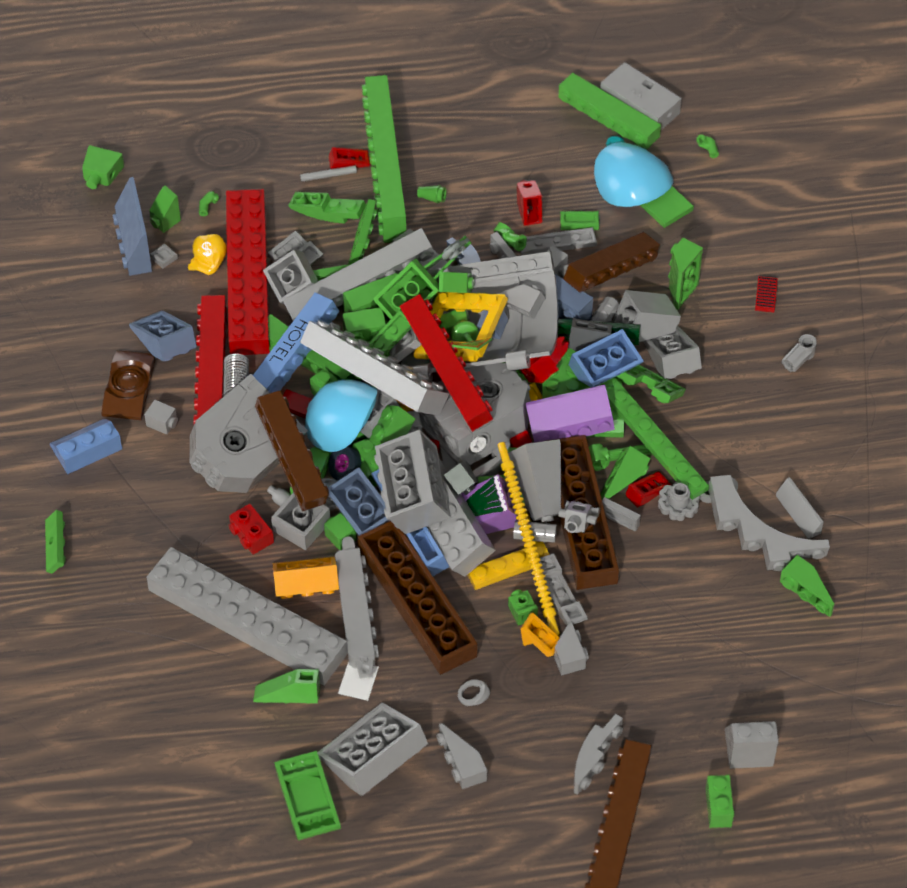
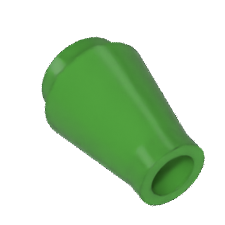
M442 185L418 187V198L438 204L446 199L447 191Z

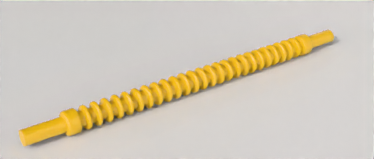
M501 442L497 444L502 460L501 468L505 472L503 475L507 477L505 479L508 482L507 487H510L508 492L511 493L510 498H513L511 503L514 504L513 509H516L514 514L518 515L516 516V519L519 520L517 524L521 526L519 528L522 531L520 535L524 537L522 541L525 542L524 547L527 548L525 552L528 553L527 558L530 559L528 563L531 564L530 569L533 570L531 574L535 575L533 580L536 581L535 586H538L536 591L539 592L538 597L541 598L539 602L543 603L541 605V608L544 609L542 613L544 618H547L549 628L560 636L555 619L556 610L552 607L554 603L550 602L552 597H549L550 591H547L549 586L545 585L547 583V580H544L546 575L542 574L544 569H541L542 564L539 563L541 558H538L539 553L536 552L538 547L534 546L536 544L533 541L535 537L531 535L533 531L530 530L531 525L528 524L530 520L527 519L528 514L525 513L527 509L524 508L525 503L522 502L524 498L520 497L522 495V492H519L521 488L517 486L519 482L516 481L517 476L514 475L516 473L513 470L514 463L510 461L506 443Z

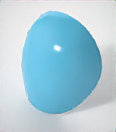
M623 142L610 144L599 153L595 161L594 176L599 193L605 201L615 206L631 207L648 203L666 193L673 184V177L666 164L646 149Z
M338 380L320 388L308 404L305 419V428L308 430L307 437L311 443L327 452H337L350 445L370 417L376 402L377 389L356 380Z

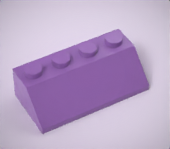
M605 385L525 403L534 443L581 435L590 436L615 430Z

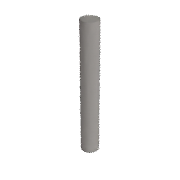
M355 165L300 174L301 182L353 174L357 173Z

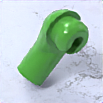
M703 134L699 135L696 138L698 145L708 150L711 158L718 157L719 152L715 140Z
M210 191L200 200V216L208 215L209 204L211 202L216 203L219 200L217 193Z

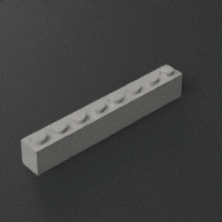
M420 228L284 299L283 302L293 321L315 292L333 300L336 307L343 304V292L399 273L414 259H417L419 262L427 261L434 255L433 248L423 229Z

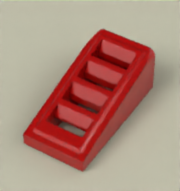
M331 148L329 154L330 169L355 165L356 168L370 166L368 150Z
M658 471L630 484L626 491V496L638 508L657 497L665 485L671 484Z

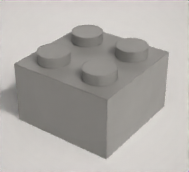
M292 250L263 270L279 302L284 304V299L319 282L304 253L297 250Z
M293 492L271 517L272 529L275 533L300 548L307 550L323 532L324 523L330 518V508L321 505L302 511Z

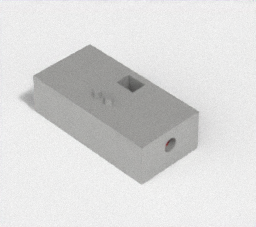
M625 62L601 82V90L661 124V130L680 114L682 98Z

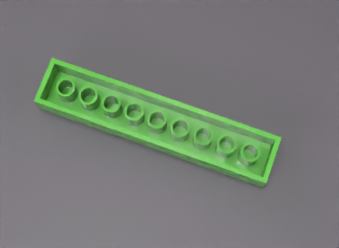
M387 75L365 77V85H362V94L366 97H363L362 101L363 109L367 110L364 111L366 124L369 123V125H366V134L371 138L368 139V150L372 151V153H369L370 164L374 165V167H371V174L373 180H376L373 181V190L375 194H378L375 195V206L379 209L377 210V221L381 223L378 224L379 236L383 235L384 243H390L406 231V213Z

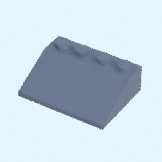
M130 177L115 205L116 214L112 215L114 226L118 225L119 227L116 229L117 239L122 240V243H119L120 253L125 254V257H122L124 269L128 268L129 276L152 272L135 181L134 177Z

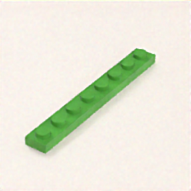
M615 377L598 385L606 386L611 407L677 483L685 484L689 488L692 500L709 490V485Z

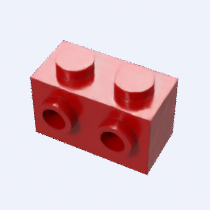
M251 504L229 515L230 531L233 535H238L244 549H249L253 555L274 543L273 531Z

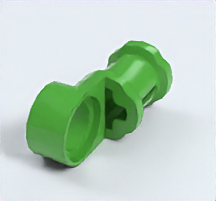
M501 222L495 227L494 233L498 232L508 246L514 247L516 251H522L526 247L527 238L525 235L515 234L510 227Z

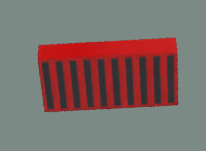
M758 276L755 311L774 313L778 278Z

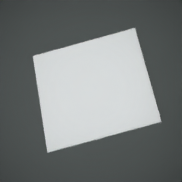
M348 662L338 694L368 701L379 666H373V677L360 678L357 668L351 667Z

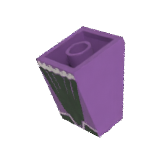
M499 474L475 485V489L469 494L465 495L464 492L462 493V496L486 534L514 528L515 521H519L516 519L518 515L514 514L516 509H513L514 504L511 503L513 498H510L511 493L508 492L510 488L507 487L508 482Z

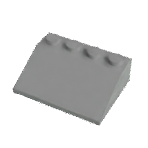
M382 702L317 753L319 758L350 789L363 796L394 770L402 766L413 755L418 753L428 742L419 723Z

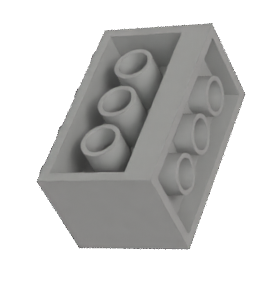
M420 429L375 446L376 455L374 458L379 467L378 479L382 484L381 496L386 505L384 514L387 520L393 522L397 529L399 528L402 532L408 534L451 518L437 446Z

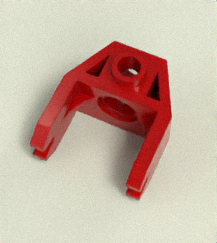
M564 336L557 337L556 346L551 355L530 358V368L519 369L528 382L543 383L559 370L556 365L567 352L569 344L568 342H563Z

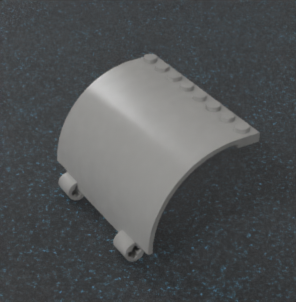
M552 251L447 267L444 272L472 273L475 283L471 293L498 294L525 284L529 287L534 285L542 290L541 293L545 297L534 319L505 306L503 310L508 318V322L501 339L492 338L483 357H479L477 362L464 361L467 365L466 367L506 362L509 371L530 368V358L549 356L553 353L558 335V297ZM442 268L427 271L434 277ZM436 296L430 301L431 306L433 305ZM455 309L443 311L442 315L454 311ZM468 310L469 321L477 326L483 311L477 313ZM450 332V333H448V335L450 336V338H448L447 341H453L452 338H451V332ZM414 351L402 359L401 366L404 364L413 368V373L427 376L429 382L433 380V372H437L430 359H415Z

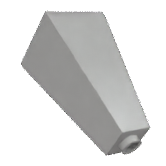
M560 439L525 444L508 453L510 461L514 463L513 470L516 471L514 475L517 476L516 481L519 482L517 486L521 488L519 491L522 492L524 502L533 521L541 520L542 523L553 521V517L558 515L561 509Z

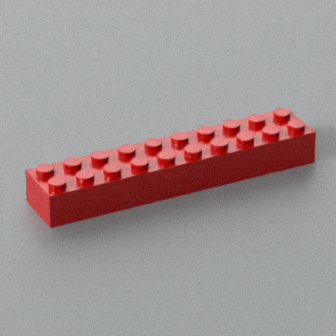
M264 189L226 191L230 355L269 354L268 279L263 272L267 268Z

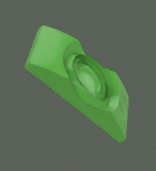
M317 751L274 762L297 839L302 840L341 829Z

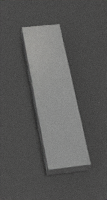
M593 227L526 236L527 245L520 253L522 256L547 252L551 246L561 251L597 246Z

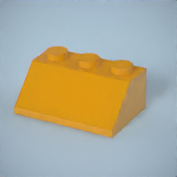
M335 556L272 563L276 597L280 596L281 599H288L296 594L306 597L314 595V592L332 594L335 593V590H339Z

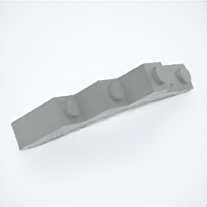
M731 475L710 477L708 484L717 530L731 531L737 528L742 550L756 551L760 548L763 549L767 570L782 571L796 555L803 559H821L827 556L830 548L828 540L797 538L775 530L757 518L743 503L735 489Z

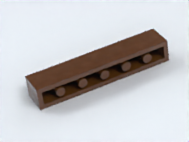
M641 232L570 263L563 280L581 293L598 284H603L607 280L616 278L625 272L627 273L634 268L641 267L643 264L654 261L658 256L660 244L645 232Z
M280 390L257 397L256 411L301 510L306 511L324 505L329 496L328 487L326 484H323L320 470L312 461V452L310 449H307L304 435L301 431L299 432L296 426V417L290 413L287 398L283 397Z

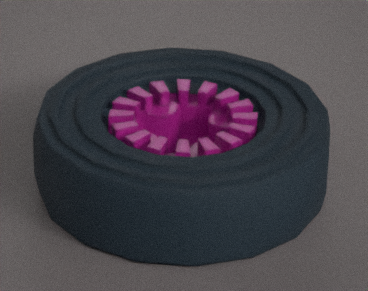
M347 446L340 451L331 453L328 468L329 473L334 479L339 481L357 468L361 469L362 461L358 450L352 446Z

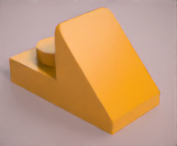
M533 612L530 613L520 629L523 645L534 644L547 657L553 656L555 646L560 637Z

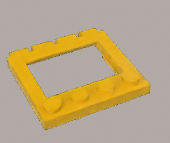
M439 292L432 305L433 310L430 312L432 315L436 313L440 319L443 311H448L449 309H455L456 312H464L465 310H472V312L477 313L483 310L489 311L476 340L492 337L508 298L505 294ZM453 341L454 344L464 343L459 341ZM488 344L479 350L457 348L458 352L455 354L457 358L461 356L464 361L477 362L479 357H483ZM422 345L414 350L415 359H429Z
M535 541L536 544L534 546L538 547L536 551L539 553L538 558L550 555L543 542ZM527 548L478 565L468 574L474 589L477 590L531 570V564L528 563L530 559L527 558L528 553L525 552Z

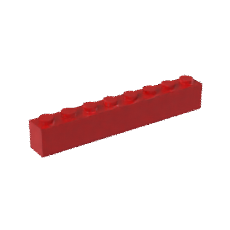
M419 294L400 305L399 307L471 431L473 432L492 421L493 418L490 412L493 409L487 400L482 401L483 392L478 385L474 387L473 382L475 379L470 370L465 372L464 368L467 365L461 356L457 358L455 353L458 350L456 347H452L453 341L448 343L447 339L450 336L444 327L440 329L439 324H441V321L437 314H431L430 311L433 310V307L428 299L423 300Z
M225 295L201 296V304L197 305L198 315H201V319H197V331H200V335H196L197 346H200V349L196 350V362H199V366H195V376L198 378V382H195V394H198V398H194V409L197 410V414H194V424L199 417L223 398V360L225 359L226 333Z

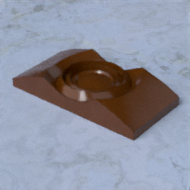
M116 351L111 363L110 377L104 393L102 417L142 420L156 357L150 353Z

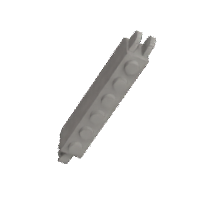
M347 536L343 538L342 550L335 554L348 660L351 667L357 668L360 678L373 677L375 658L379 657L378 646L373 645V639H376L375 626L371 627L370 621H374L372 608L368 609V604L371 603L370 591L365 590V586H368L367 573H363L362 569L366 568L365 556L360 555V548H355L354 539Z

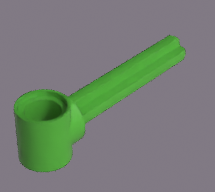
M601 444L589 446L594 471H601L607 468L610 461L618 459L624 448L608 450L607 447H603ZM645 445L632 446L646 456L653 455Z

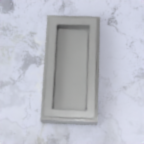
M604 497L602 504L605 516L633 531H637L640 525V515Z

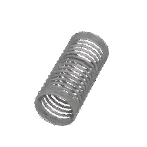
M231 354L223 360V397L233 389L230 387H236L240 381L249 375V359L242 354ZM236 360H238V361H243V362H245L246 364H244V363H242V362H231V361H236ZM233 363L243 364V365H238V364H237V365L228 366V365L233 364Z

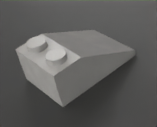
M679 326L676 327L674 333L643 341L657 371L664 379H672L677 375L695 372V370L702 369L699 347Z

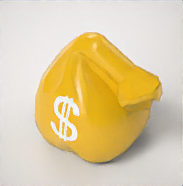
M217 234L198 236L192 246L195 257L188 264V270H197L207 275L214 274L227 253V245L223 238Z

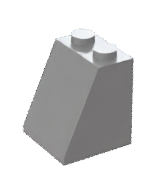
M625 290L612 323L640 325L639 342L674 333L681 316L666 294Z
M776 721L734 723L725 728L730 769L773 767L778 745Z

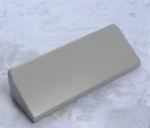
M790 477L787 478L777 491L776 497L805 536L811 539L821 534L824 521Z

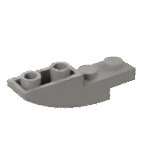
M615 714L603 729L595 724L586 737L576 762L574 777L575 794L578 795L582 789L586 790L595 773L598 775L604 768V754L608 751L610 742L614 738L617 739L623 731V718Z

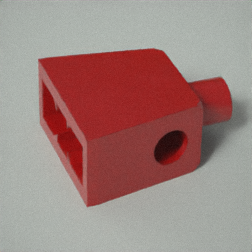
M523 180L517 183V205L523 225L542 223V194L536 181ZM528 205H531L533 207L532 210L528 211Z

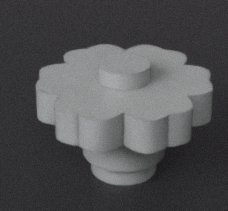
M675 482L673 486L665 485L659 492L658 507L662 514H669L671 520L683 521L685 517L692 518L698 512L700 496L692 500L689 488L683 483Z

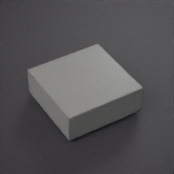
M166 244L150 254L151 259L163 269L178 259L177 254Z

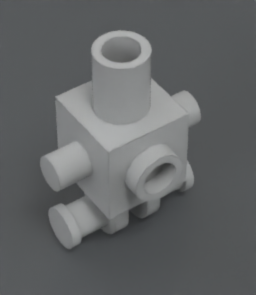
M566 501L565 509H560L559 517L565 518L564 528L570 533L585 532L589 524L596 525L600 514L599 507L594 508L590 504Z

